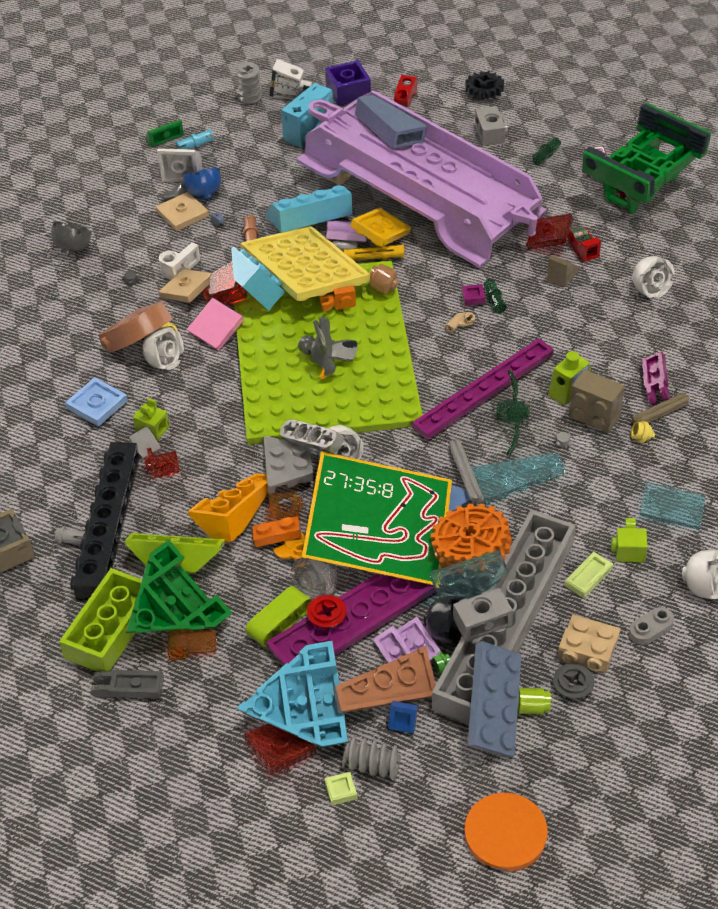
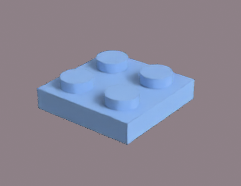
M94 377L67 400L65 405L66 409L99 427L124 405L128 399L125 393Z

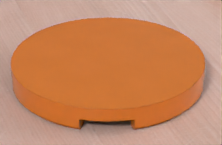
M513 793L491 794L479 800L467 815L465 821V841L471 854L484 866L488 865L497 869H503L506 872L522 870L539 859L546 845L548 829L545 817L532 801L521 795Z

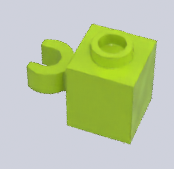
M147 398V404L141 405L140 409L133 416L135 431L138 432L148 427L157 441L170 427L167 411L157 408V402L150 398Z
M626 518V526L624 528H617L616 537L611 539V551L616 552V562H645L648 548L646 529L636 528L635 518Z

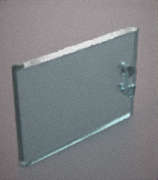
M646 482L639 516L700 530L706 496Z

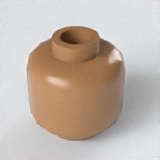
M380 264L377 267L373 266L369 273V286L371 289L384 295L388 294L390 290L395 291L399 280L396 279L397 272L394 269Z

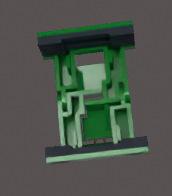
M645 103L640 107V117L636 130L641 132L629 140L626 146L620 147L609 157L606 156V153L589 146L583 152L582 172L590 175L592 180L603 185L606 202H613L627 209L628 213L634 214L638 208V203L642 204L644 202L647 204L654 198V193L661 189L664 183L675 180L678 174L696 158L701 159L707 154L711 137L710 131L656 106ZM661 141L676 147L668 154L659 151ZM615 188L616 192L620 193L619 197L615 195Z

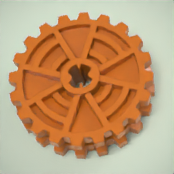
M473 503L468 504L465 508L458 506L456 511H447V516L440 517L438 519L439 524L434 525L432 528L434 533H431V540L433 541L432 546L435 551L436 560H439L442 568L447 566V571L451 573L455 570L458 575H463L465 572L475 575L477 571L485 573L489 567L496 568L497 562H503L506 559L505 554L511 551L512 538L508 520L506 517L504 518L501 511L496 512L493 506L485 508V504L474 506Z

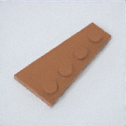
M427 646L335 686L333 690L338 713L391 705L392 701L404 703L432 698V691L436 683Z

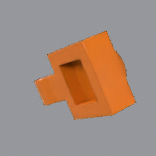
M354 286L337 288L333 290V294L319 296L322 311H329L333 306H335L336 310L356 307Z

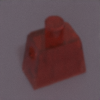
M232 261L213 272L210 277V286L202 291L206 300L214 298L223 305L246 300L248 293L234 280Z

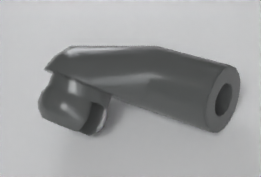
M177 183L172 191H164V201H169L186 193L187 190L184 183Z

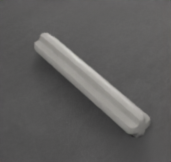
M455 439V441L449 443V447L470 500L473 504L477 505L479 502H483L484 497L460 440Z

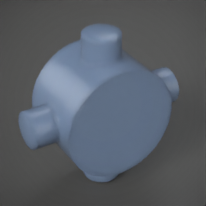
M221 213L211 214V221L215 226L224 225L225 221Z

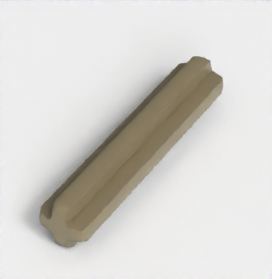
M682 392L633 415L631 422L632 424L636 421L652 422L688 405L690 398L686 393Z

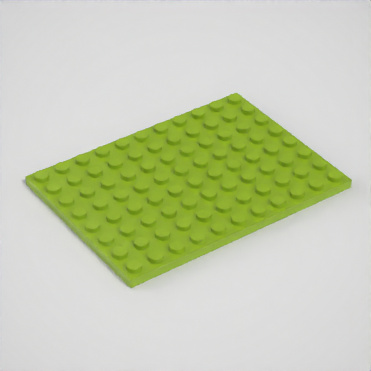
M392 261L358 264L368 273H370L373 266L377 267L380 264L393 269ZM232 277L235 312L244 318V321L237 328L247 445L263 443L264 436L286 440L281 436L280 430L288 420H297L325 428L343 425L351 428L356 433L412 427V422L422 416L397 287L395 291L390 290L388 294L384 295L371 289L369 282L363 283L360 286H354L356 307L336 310L335 306H333L329 311H322L319 296L308 298L305 301H297L284 290L285 293L268 310ZM319 317H324L330 321V335L335 342L342 340L357 341V352L352 361L331 359L336 366V370L324 379L319 377L323 367L313 362L311 354L305 355L298 348L299 340L303 336H313L316 339L317 333L313 321L317 320L319 323Z

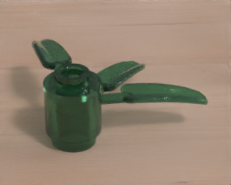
M508 370L507 373L512 384L513 400L498 402L496 411L497 419H502V422L516 423L513 440L506 453L507 456L511 455L516 448L520 435V423H524L525 419H529L530 407L526 406L525 401H517L518 384L511 370Z

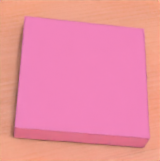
M212 298L187 328V331L219 351L244 321V318Z

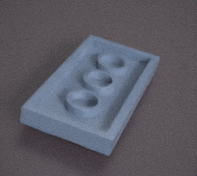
M484 641L476 643L468 746L510 758L515 755L521 654Z

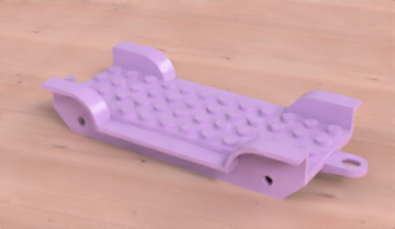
M374 90L363 96L375 95L427 126L424 143L392 149L355 115L357 99L345 108L325 100H314L309 104V113L323 123L306 134L305 153L298 157L296 162L325 178H334L343 171H346L434 222L436 233L444 246L471 264L480 268L489 261L493 243L519 222L528 224L527 234L529 236L536 234L537 220L546 213L547 209L541 206L542 196L531 176ZM319 107L327 112L323 114L315 110V108Z

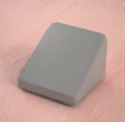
M148 427L129 437L130 443H137L139 456L142 460L162 450Z

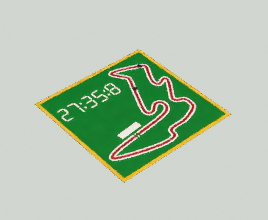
M321 451L302 557L440 586L442 567L434 554L431 533H434L433 526L439 524L438 519L446 517V512L449 511L452 480Z

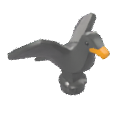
M319 317V323L317 320L313 321L317 333L316 339L313 336H303L299 340L298 348L305 355L311 354L313 362L323 367L319 377L324 379L336 370V366L331 359L352 361L357 352V341L342 340L335 342L330 335V321L324 317Z

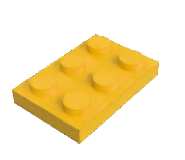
M381 207L352 219L350 227L355 229L356 233L366 236L374 245L381 247L408 235L412 228Z

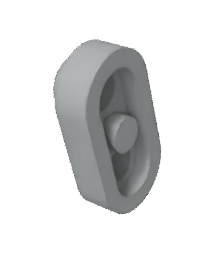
M663 607L649 611L631 623L629 630L630 639L638 645H647L672 629L674 623L673 613Z

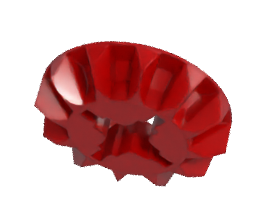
M333 595L318 596L307 607L309 622H312L315 628L320 626L324 630L327 627H334L336 629L337 624L343 623L347 615L345 603ZM323 608L327 610V612H331V617H327L326 614H323Z

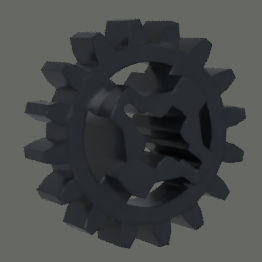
M480 71V74L473 73V76H468L465 82V91L468 92V96L473 95V99L478 97L479 100L486 99L489 101V98L496 99V95L501 96V92H504V80L501 79V76H496V73L490 74V71L484 73Z

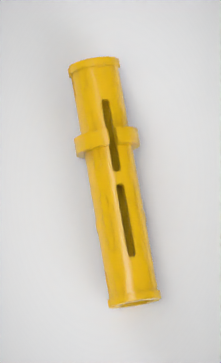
M404 244L344 249V253L354 261L383 259L385 261L387 258L405 257Z

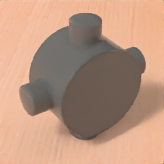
M129 271L122 276V280H125L128 285H134L140 280V276H137L134 271Z

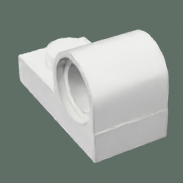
M191 243L180 253L165 251L159 255L162 276L169 280H172L183 269L190 270L200 261L199 247L195 243Z

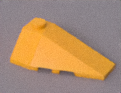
M256 473L236 483L235 489L218 492L219 497L211 501L209 498L201 500L188 511V516L211 539H225V542L234 541L246 529L268 494L266 474Z

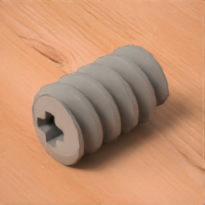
M253 62L239 64L236 69L238 70L237 76L239 77L240 101L245 104L255 103L262 96L259 66Z
M353 735L345 748L342 767L344 768L349 764V769L355 770L359 765L360 772L365 773L369 768L371 775H376L379 771L382 778H385L390 772V779L395 780L400 766L401 755L398 754L396 745L388 752L387 743H384L380 749H377V741L374 740L371 746L367 747L366 738H363L361 743L357 744L356 736Z

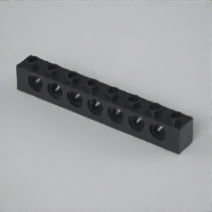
M110 442L108 451L104 453V468H100L99 472L100 483L95 486V502H92L90 505L91 517L85 524L86 536L81 539V555L76 558V574L71 577L70 588L74 590L76 600L88 601L110 568L113 569L140 460L137 443Z

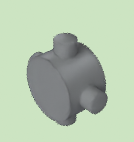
M560 432L555 434V445L557 447L566 448L571 446L570 433Z

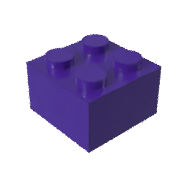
M359 60L325 68L326 87L332 89L333 99L337 105L353 102L358 97L371 92V79Z

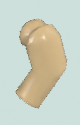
M472 312L458 313L445 325V330L448 333H453L458 327H468L474 323L475 315Z

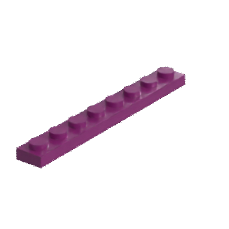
M536 339L413 421L412 428L426 440L430 439L553 356L554 349L541 339Z

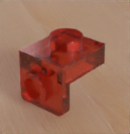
M147 448L148 457L144 458L147 471L152 470L154 478L180 472L176 451L153 456L152 449Z

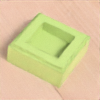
M350 772L324 778L331 806L357 799V792Z

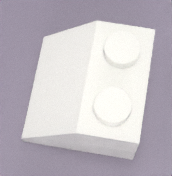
M157 150L162 182H183V175L202 170L201 154L196 150Z

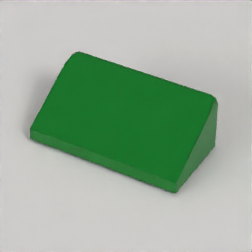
M180 119L147 131L146 142L148 145L154 147L184 136L182 120Z

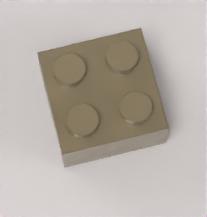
M584 369L572 385L569 417L609 433L621 417L625 385Z

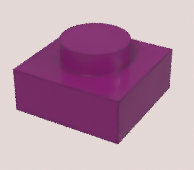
M482 284L462 286L465 306L485 304Z

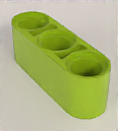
M295 586L288 587L248 622L245 633L262 647L266 648L267 641L295 625L307 614V607L312 599Z

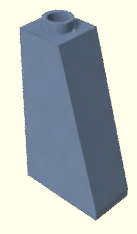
M375 95L358 97L355 115L392 149L424 143L427 126Z

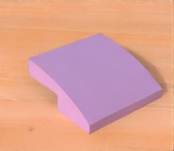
M328 221L326 239L366 242V236L359 235L355 229L350 227L351 222Z
M415 617L397 630L392 626L373 639L388 663L427 646L430 663L433 664L432 657L439 655L438 652L440 651L418 617Z

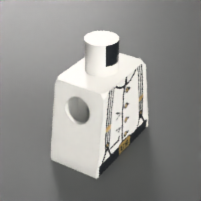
M277 59L272 69L269 97L294 100L300 95L301 91L308 89L312 82L303 80L304 70L302 68Z

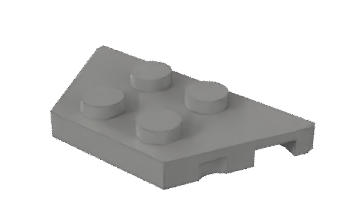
M264 436L263 445L268 494L275 493V488L282 485L290 488L299 483L313 480L309 447Z

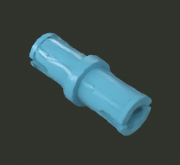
M211 129L196 135L191 134L190 137L177 141L176 146H182L177 149L189 150L194 147L197 149L204 143L214 141V136H208L213 134Z

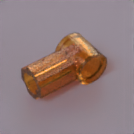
M216 630L168 631L167 655L171 659L183 660L188 658L190 654L217 652Z

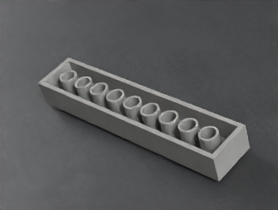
M530 510L510 547V553L505 556L506 559L502 562L487 590L501 589L513 610L512 626L465 642L462 636L432 691V710L469 724L476 643L484 641L515 653L519 652L574 544L576 525Z

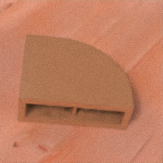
M159 301L136 309L98 334L101 339L100 343L109 353L120 350L151 334L173 318L164 303Z

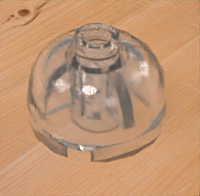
M304 557L294 561L291 567V572L295 571V578L291 579L293 586L312 600L321 595H332L337 587V572L331 563Z

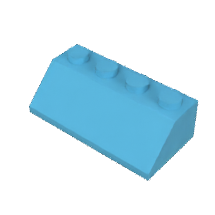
M337 185L332 189L317 190L315 193L301 194L292 199H281L279 202L271 204L266 212V218L282 233L352 215V194L344 186Z

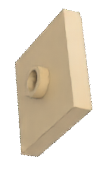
M189 192L156 206V212L175 231L209 216L208 210Z
M183 269L159 291V295L161 298L190 303L215 278L213 273Z

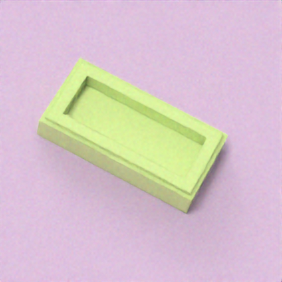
M593 552L565 580L564 586L585 598L613 569V563Z

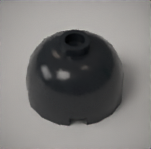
M446 596L436 599L424 615V625L427 627L429 635L439 644L457 646L459 643V638L462 635L453 620V604L463 600L461 596Z

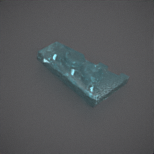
M500 550L431 571L430 579L439 598L461 596L463 599H470L483 591H487L508 576L509 570Z

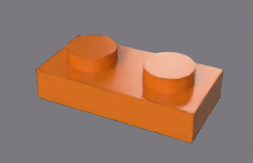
M298 516L286 517L268 523L263 522L253 526L255 547L302 537Z

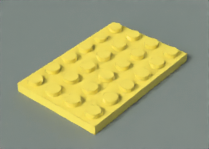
M312 226L240 243L241 249H244L281 282L280 286L297 301H305L314 296H323L337 288L360 286L363 283L370 282V274Z

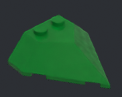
M167 540L149 555L126 633L214 629L232 615V611L218 595L211 599L206 596L180 566L185 557L170 540Z

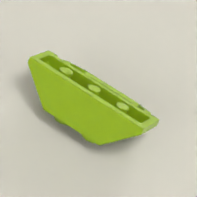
M131 533L125 539L126 546L145 565H147L150 553L167 540H170L185 557L180 566L187 574L197 572L225 544V539Z

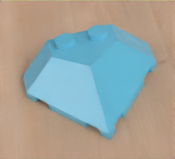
M332 641L306 645L292 661L286 663L260 686L252 697L240 704L236 709L320 747L348 743L345 714L338 713L333 690L340 682Z

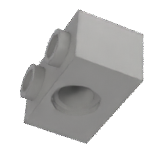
M497 106L475 109V126L483 146L505 143V135L508 134L507 124L503 123V114L499 113Z
M500 588L485 591L481 595L470 599H463L453 604V620L465 642L512 626L513 610Z

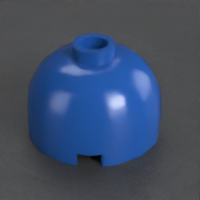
M219 168L204 169L182 176L184 186L189 194L200 196L201 200L212 198V193L218 191L221 185Z

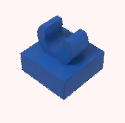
M392 701L388 729L414 734L418 706Z

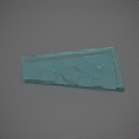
M559 452L471 467L484 497L483 502H480V504H485V506L489 505V501L494 499L502 500L507 498L509 493L517 490L522 492L527 490L528 486L532 484L540 485L563 476L565 473Z

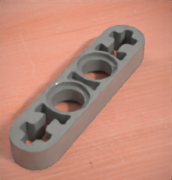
M297 420L286 421L280 430L281 436L291 443L328 453L337 452L342 447L344 441L343 437L333 429Z

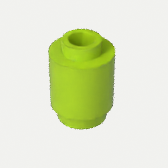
M519 688L518 714H544V712H550V691H544L543 688Z

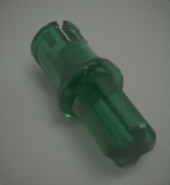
M554 137L547 144H542L540 149L532 155V161L536 165H540L546 158H550L553 155V151L561 145L558 137Z
M487 278L483 283L487 292V300L491 302L495 313H503L507 309L502 298L503 293L498 289L494 279Z

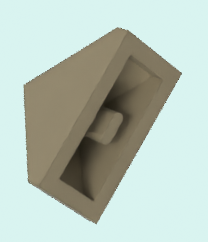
M550 255L547 281L566 287L580 267Z

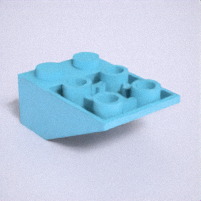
M233 246L231 251L234 280L269 310L285 293L280 287L281 282L244 249L239 251Z

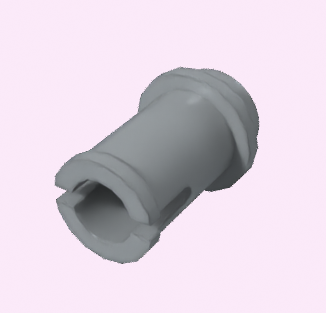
M333 241V244L343 252L344 249H357V241Z
M62 526V528H57L55 541L61 545L64 543L80 545L81 539L76 537L85 538L86 532L67 529L66 526Z

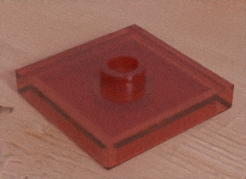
M572 214L537 219L536 234L529 236L526 242L528 250L565 244L573 221Z
M271 724L263 725L244 734L245 741L270 775L316 755V747L313 743Z

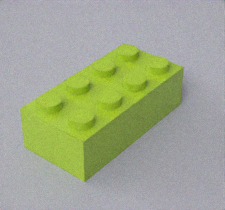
M110 568L60 639L59 644L64 659L98 672L110 671L135 635V633H126L142 579Z

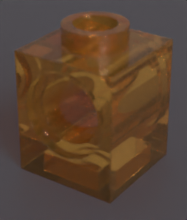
M297 491L269 494L270 518L299 516L298 510H303L302 496H297ZM283 498H289L293 502V507L288 511L282 510L279 506V502Z

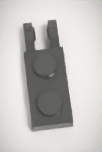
M97 671L93 675V680L98 684L104 685L92 686L90 694L98 698H107L109 696L161 698L164 674L162 671Z

